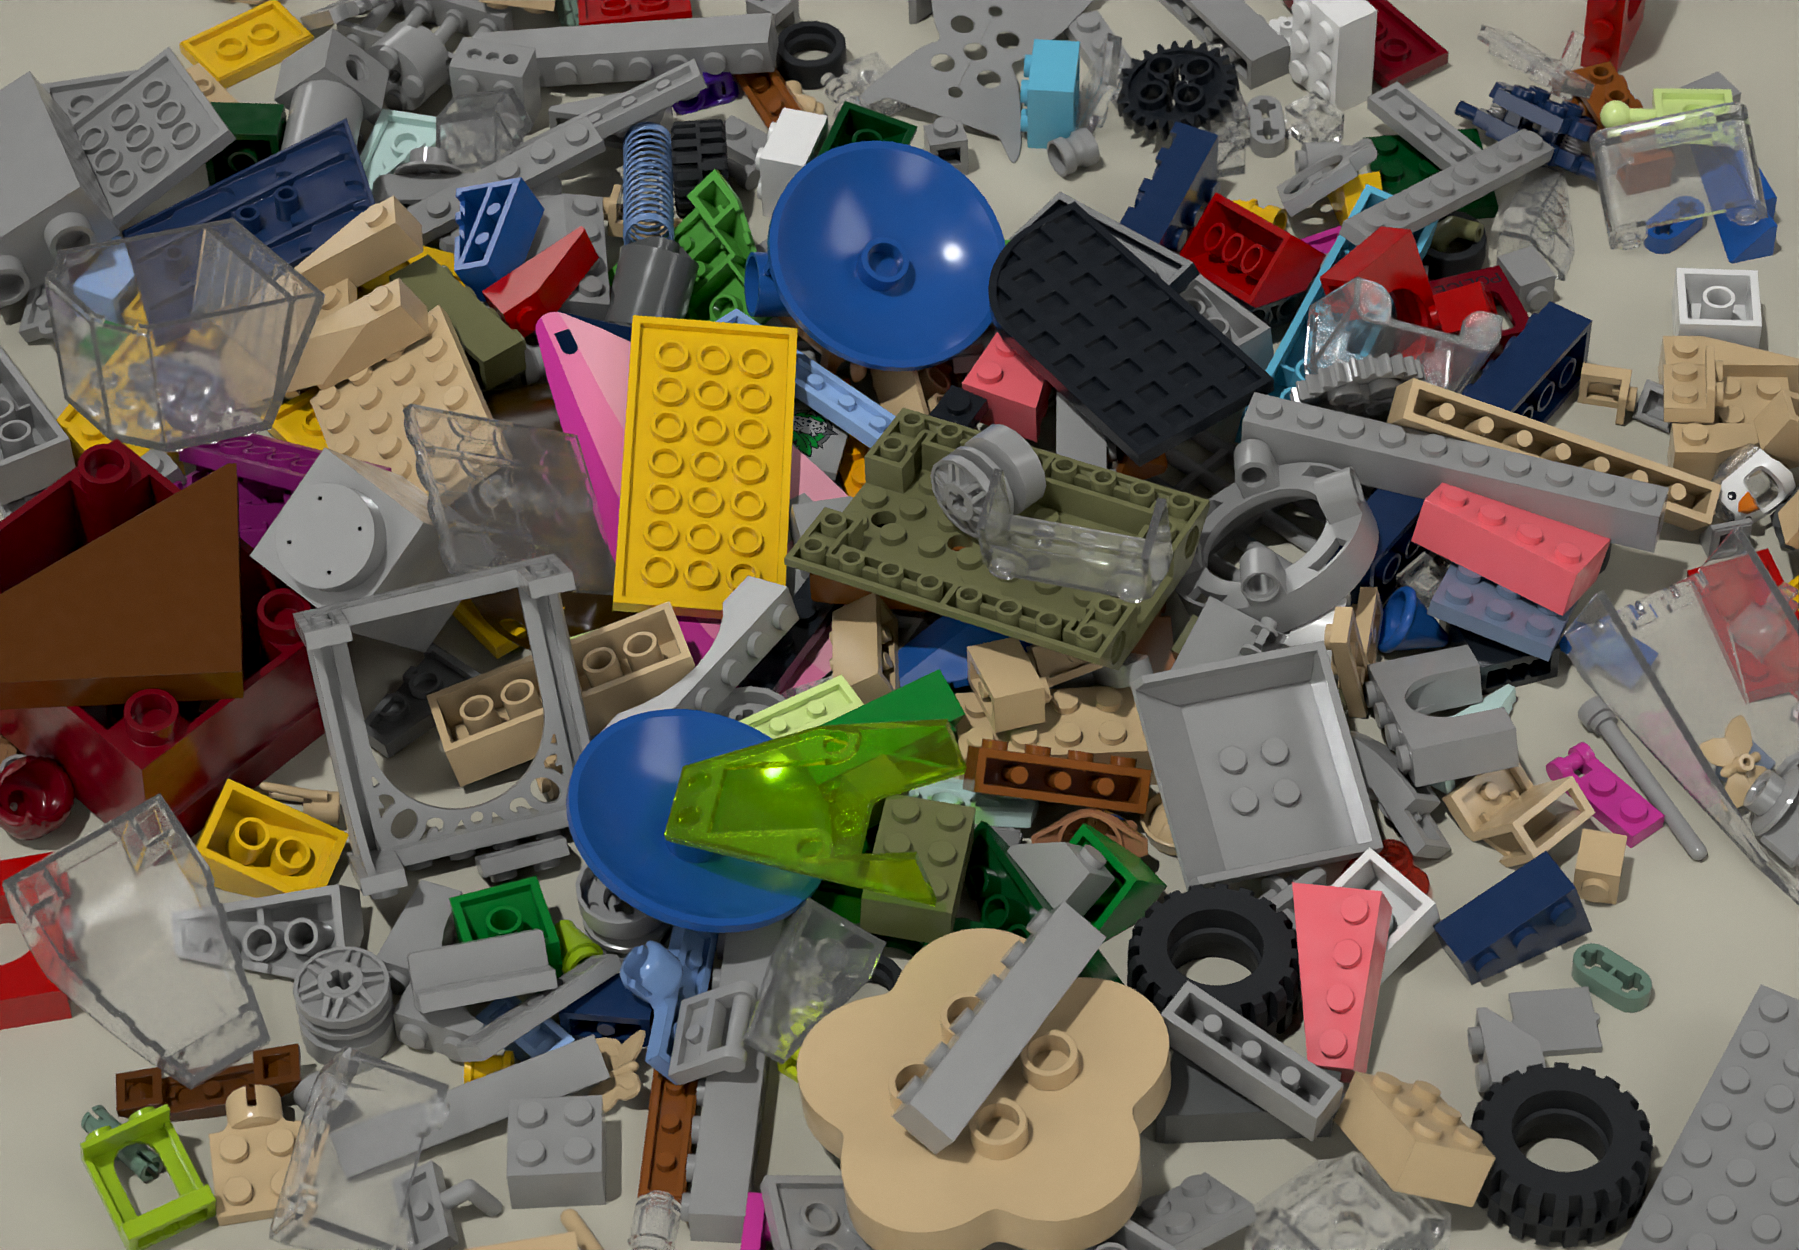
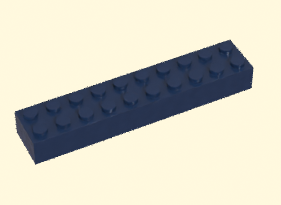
M1549 301L1538 314L1533 313L1530 316L1525 329L1517 337L1512 336L1508 340L1502 354L1496 360L1492 359L1487 363L1480 378L1474 384L1469 383L1463 390L1462 395L1546 423L1580 385L1583 362L1587 363L1592 320ZM1374 488L1366 502L1378 525V547L1368 571L1350 592L1351 605L1358 604L1360 587H1377L1383 605L1430 552V550L1411 541L1424 499ZM1339 546L1335 554L1330 558L1326 565L1337 555V553L1343 548V546Z

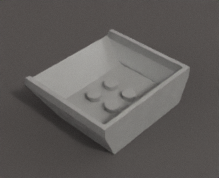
M1324 641L1142 675L1130 683L1187 891L1188 887L1192 885L1203 884V888L1215 887V883L1230 884L1358 858L1369 847L1376 853H1380L1384 848Z

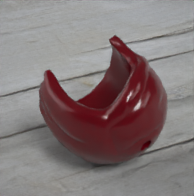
M34 755L17 759L5 767L0 773V827L21 840H35L59 828L69 817L75 798L73 784L64 768L48 756L36 757Z

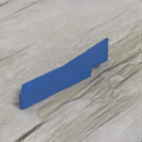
M1738 131L1736 146L1711 148L1708 146L1690 145L1728 261L1730 263H1738L1772 256L1777 233V224L1774 221L1777 196Z

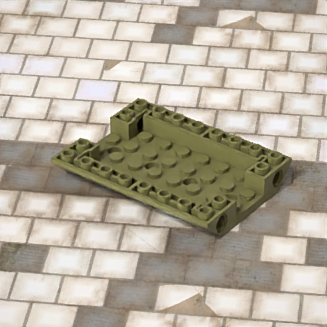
M902 408L864 456L866 483L844 511L840 512L824 507L784 558V564L1100 666L1119 670L1190 568L1209 511L1210 500L1031 446L1045 472L1046 488L1043 497L1016 516L1013 515L1011 520L987 537H972L961 531L945 515L933 493L930 475L934 464L958 447L964 446L967 441L981 431ZM886 524L882 528L877 527V525ZM959 546L965 547L959 551L951 550L952 548ZM1032 572H1041L1036 576L1030 575Z

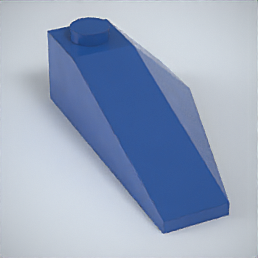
M943 615L898 650L900 687L938 669L942 672L947 683H953L955 688L968 686L967 647L1011 637ZM1019 640L1025 652H1027L1026 647L1033 645Z

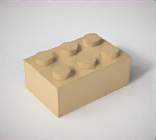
M1356 1071L1334 1121L1391 1189L1406 1194L1473 1207L1495 1160L1494 1155L1482 1143L1483 1138L1481 1135L1468 1128L1461 1120V1113L1449 1106L1441 1098V1091L1434 1085L1421 1080H1416L1414 1084L1402 1082L1393 1075L1381 1071L1376 1072L1375 1075Z

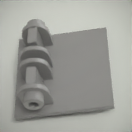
M1209 596L1171 670L1281 649L1287 636L1276 630L1278 623L1273 619L1263 617L1259 622Z

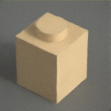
M1582 829L1573 881L1580 899L1616 905L1625 856L1626 835Z

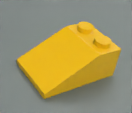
M227 779L215 801L184 873L224 891L255 898L324 887L328 885L349 835L327 823L233 780Z

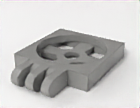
M339 0L300 17V20L309 31L336 24L391 0Z
M1363 138L1347 149L1341 146L1278 185L1277 189L1282 204L1290 217L1359 176L1357 171L1377 158L1378 153L1373 141L1369 138Z

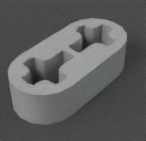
M1262 95L1252 98L1247 106V128L1251 151L1262 158L1276 157L1284 151L1285 125L1281 103L1271 96ZM1262 114H1267L1268 118H1262ZM1263 135H1270V140H1265Z

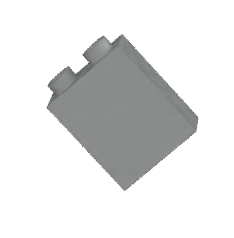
M30 71L0 90V310L7 305L20 301L27 292L69 265L84 260L94 249L120 234V230L70 118Z

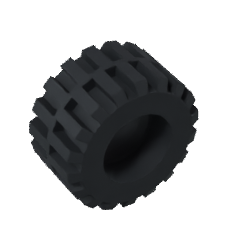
M721 119L678 121L673 123L671 128L674 197L676 213L680 219H685L695 209L687 195L714 169L718 170L729 184L726 128Z

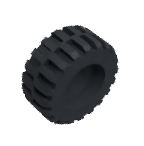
M1215 883V888H1203V884L1192 885L1184 893H1180L1178 889L1164 896L1163 904L1159 901L1153 903L1145 910V917L1138 919L1132 929V938L1128 944L1127 987L1146 997L1161 1014L1188 980L1276 1039V1032L1278 1034L1285 1032L1292 1023V1015L1297 1013L1300 1003L1301 981L1296 930L1293 929V922L1283 911L1276 913L1277 905L1264 896L1260 900L1255 898L1254 892L1242 887H1240L1239 891L1228 889V884ZM1217 957L1234 961L1244 966L1252 974L1232 984L1207 985L1187 978L1177 969L1196 959Z
M1555 1062L1554 1067L1544 1068L1543 1063L1527 1066L1525 1073L1521 1074L1519 1070H1516L1504 1076L1502 1085L1498 1082L1492 1084L1484 1093V1099L1476 1105L1470 1129L1481 1135L1483 1138L1482 1143L1495 1157L1476 1199L1478 1206L1482 1209L1488 1207L1487 1216L1496 1225L1501 1227L1503 1224L1509 1226V1233L1522 1240L1525 1236L1536 1239L1535 1244L1549 1247L1550 1242L1562 1243V1248L1577 1247L1578 1241L1586 1240L1588 1244L1603 1240L1605 1231L1614 1234L1626 1225L1627 1219L1635 1216L1641 1206L1642 1197L1645 1196L1653 1150V1136L1649 1133L1650 1123L1646 1113L1641 1109L1638 1110L1639 1102L1627 1090L1623 1093L1620 1092V1084L1607 1075L1604 1079L1596 1076L1594 1069L1582 1066L1581 1070L1568 1068L1569 1063ZM1541 1138H1562L1587 1148L1595 1155L1599 1162L1583 1170L1571 1172L1554 1171L1535 1164L1519 1148L1526 1143Z

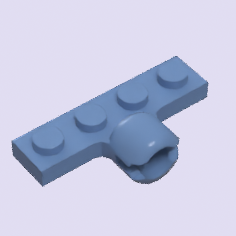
M673 925L669 949L667 950L660 943L652 940L647 941L645 946L634 947L622 962L620 978L623 985L642 1001L650 1003L654 1010V1020L645 1062L672 1083L678 1085L668 1076L681 1000L708 991L718 933L696 931Z

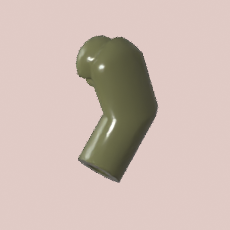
M1448 216L1437 224L1430 247L1445 253L1451 245L1450 242L1457 237L1479 242L1483 236L1484 225L1461 217Z

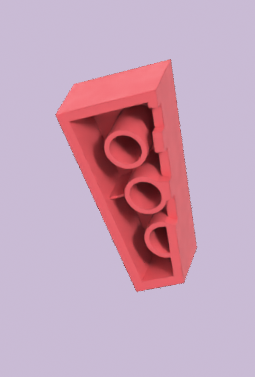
M997 332L962 382V389L987 399L988 411L980 423L988 426L991 424H1002L1015 430L1023 438L1034 442L1038 441L1042 418L1046 415L1048 399L1053 386L1010 347Z
M1442 482L1424 499L1411 541L1563 616L1597 580L1611 539Z
M1292 882L1307 1060L1319 1068L1342 1072L1341 1082L1351 1083L1356 1071L1362 1073L1367 1071L1392 906L1382 891Z

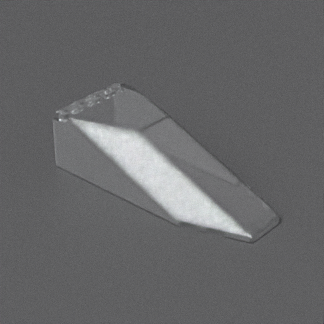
M1739 526L1727 535L1699 568L1700 574L1695 573L1670 585V591L1667 588H1663L1636 601L1635 607L1629 604L1619 610L1614 608L1605 591L1602 590L1594 595L1565 631L1564 635L1572 646L1568 657L1581 678L1747 858L1799 905V864L1791 868L1761 842L1762 835L1756 836L1754 834L1752 822L1755 813L1744 805L1736 808L1725 790L1726 783L1718 779L1715 774L1716 765L1708 762L1699 747L1700 743L1712 738H1724L1725 728L1730 720L1738 715H1742L1750 727L1752 740L1776 762L1772 770L1776 773L1777 768L1787 757L1799 752V620Z

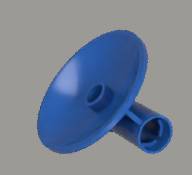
M861 141L833 148L808 162L785 187L772 213L767 239L768 252H750L746 261L744 276L746 308L751 317H792L799 327L823 348L857 365L896 372L930 368L964 352L980 338L992 322L989 306V278L998 255L1006 246L1004 236L994 211L978 188L962 172L940 157L923 149L897 142Z
M663 709L635 714L622 719L595 736L585 747L573 768L567 788L566 812L570 833L579 853L591 871L609 890L632 907L653 918L678 927L702 932L733 933L754 930L776 923L796 912L811 898L822 882L830 863L833 850L832 820L824 796L813 777L778 742L747 724L719 714L689 709Z

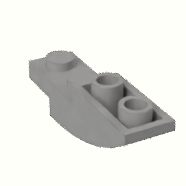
M1350 730L1369 799L1379 801L1378 806L1381 812L1394 823L1401 834V844L1410 854L1440 859L1451 847L1430 815L1441 803L1439 798L1429 785L1414 786L1408 772L1400 771L1396 752L1367 735Z

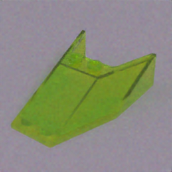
M948 719L816 726L683 766L664 836L666 841L936 906L937 898L917 852L862 854L872 808L877 801L965 774L967 766Z

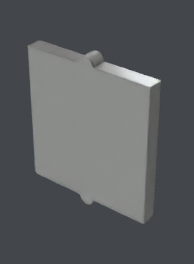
M1589 987L1509 993L1508 999L1513 1018L1511 1023L1540 1040L1544 1057L1600 1053L1602 1051L1597 1026L1600 1015L1594 1013Z

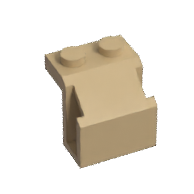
M1520 763L1519 767L1469 776L1450 793L1442 797L1443 802L1464 835L1472 841L1482 839L1501 853L1504 857L1499 862L1505 867L1528 863L1544 851L1550 850L1595 814L1594 809L1573 776L1534 786ZM1568 791L1578 809L1559 813L1556 816L1545 809Z

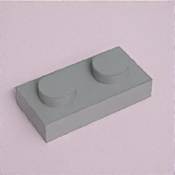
M557 835L475 856L478 873L482 877L490 876L492 882H498L518 876L516 869L529 865H534L535 871L559 866L561 864L559 858L568 856L570 853L566 838L562 835Z

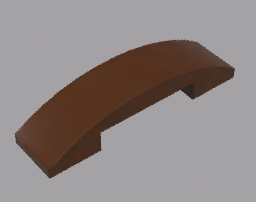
M299 1044L253 1051V1063L165 1077L161 1066L116 1074V1112L119 1117L129 1118L133 1113L142 1108L154 1106L156 1109L167 1104L170 1109V1121H188L225 1116L228 1096L241 1087L246 1086L247 1101L250 1106L257 1105L255 1085L270 1086L277 1090L280 1097H283L293 1092L302 1081Z

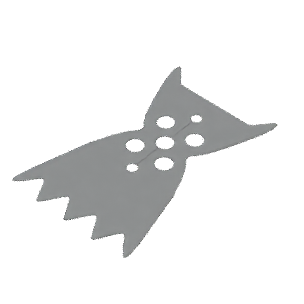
M932 0L933 17L940 35L939 40L919 48L883 74L861 94L856 101V105L865 106L885 98H890L941 117H951L955 121L962 120V123L966 126L998 136L1010 161L1015 163L1021 146V109L1018 82L1012 69V64L1015 61L1024 59L1025 54H1032L1034 39L1053 40L1093 0ZM999 7L1003 13L999 17H994L989 14V8ZM957 16L968 17L973 21L974 28L968 33H959L951 27V20ZM1002 32H1011L1019 38L1020 42L1014 49H1005L997 44L996 37ZM970 43H980L986 48L987 56L982 60H971L964 54V48ZM939 54L948 55L954 60L955 66L947 72L938 71L932 66L931 59ZM982 71H993L1000 76L1001 82L995 88L984 87L977 80L978 74ZM952 87H957L962 90L963 94L959 98H954L949 95L948 90Z

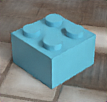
M1034 39L1032 55L1025 54L1024 77L1029 78V80L1021 81L1020 102L1024 103L1027 109H1022L1020 130L1021 132H1027V148L1047 149L1049 141L1058 137L1066 139L1070 137L1071 132L1076 130L1080 101V41Z

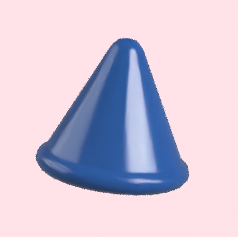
M1400 587L1391 595L1383 608L1384 613L1378 644L1380 652L1387 654L1393 651L1444 647L1448 644V634L1434 617L1427 615L1428 609L1417 597L1412 587Z

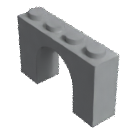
M1468 644L1367 665L1369 681L1363 683L1366 705L1368 708H1374V716L1378 728H1385L1387 745L1390 750H1396L1400 771L1408 772L1415 787L1519 767L1516 728L1504 707L1455 717L1427 716L1433 712L1483 702L1480 665Z

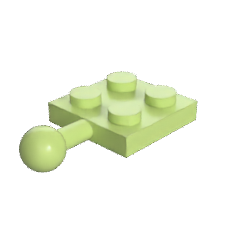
M1653 88V109L1629 108L1624 102L1613 100L1606 103L1600 112L1602 125L1610 131H1621L1629 124H1654L1657 145H1667L1670 147L1695 145L1711 148L1736 146L1737 127L1731 89Z

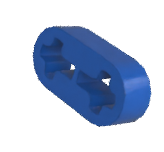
M1688 196L1672 200L1645 223L1643 238L1645 248L1656 254H1668L1675 251L1702 228L1705 211L1703 203L1696 198Z

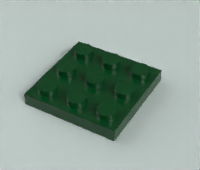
M1477 128L1457 129L1483 150ZM1400 135L1364 137L1373 141L1378 153L1377 158L1366 165L1368 173L1380 171L1382 190L1389 194L1395 195L1442 171V169ZM1495 191L1480 197L1456 211L1467 213L1476 219L1497 218L1498 202Z

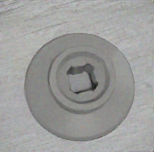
M419 147L410 151V162L398 166L394 174L463 172L457 166L449 164L448 151L437 147Z
M1768 769L1755 780L1744 799V806L1755 813L1752 830L1756 836H1761L1769 831L1793 803L1799 792V769H1792L1782 777Z

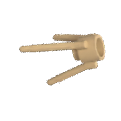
M261 782L260 788L256 787L253 789L272 799L303 803V813L331 826H339V791L311 790L270 782Z

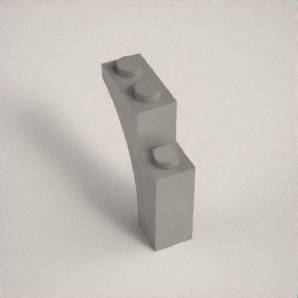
M421 879L377 957L385 964L390 977L392 993L402 995L392 1012L397 1041H401L411 1048H424L443 1054L451 1060L462 1062L455 1049L458 1047L457 1044L482 1029L484 1024L473 1017L463 1006L423 1014L418 1011L414 1004L407 955L410 952L454 944L457 931L449 898L463 894L462 891Z

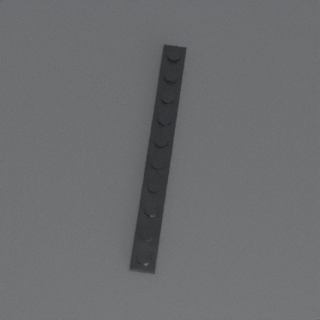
M951 385L929 416L975 429L988 411V402L983 397ZM886 524L877 525V527L882 528ZM808 576L792 598L799 620L736 688L754 686L767 688L779 694L832 622V612L843 607L844 604L813 601L811 599L810 576Z

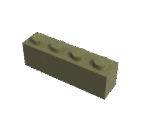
M428 254L389 276L390 282L400 278L427 306L428 312L439 304L448 313L475 378L486 391L527 369L525 360L527 346L521 333L516 329L512 330L501 320L496 310L491 307L487 308L469 286L464 287L457 281L447 266H441Z

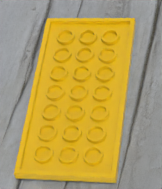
M633 315L612 611L640 613L670 601L677 616L722 619L723 602L747 576L786 586L787 565L784 564V558L787 555L798 328Z

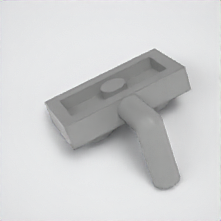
M432 1160L392 1181L407 1250H448L459 1244L451 1209L467 1200L489 1217L496 1216L502 1208L501 1202L472 1179H466L446 1190L442 1168Z

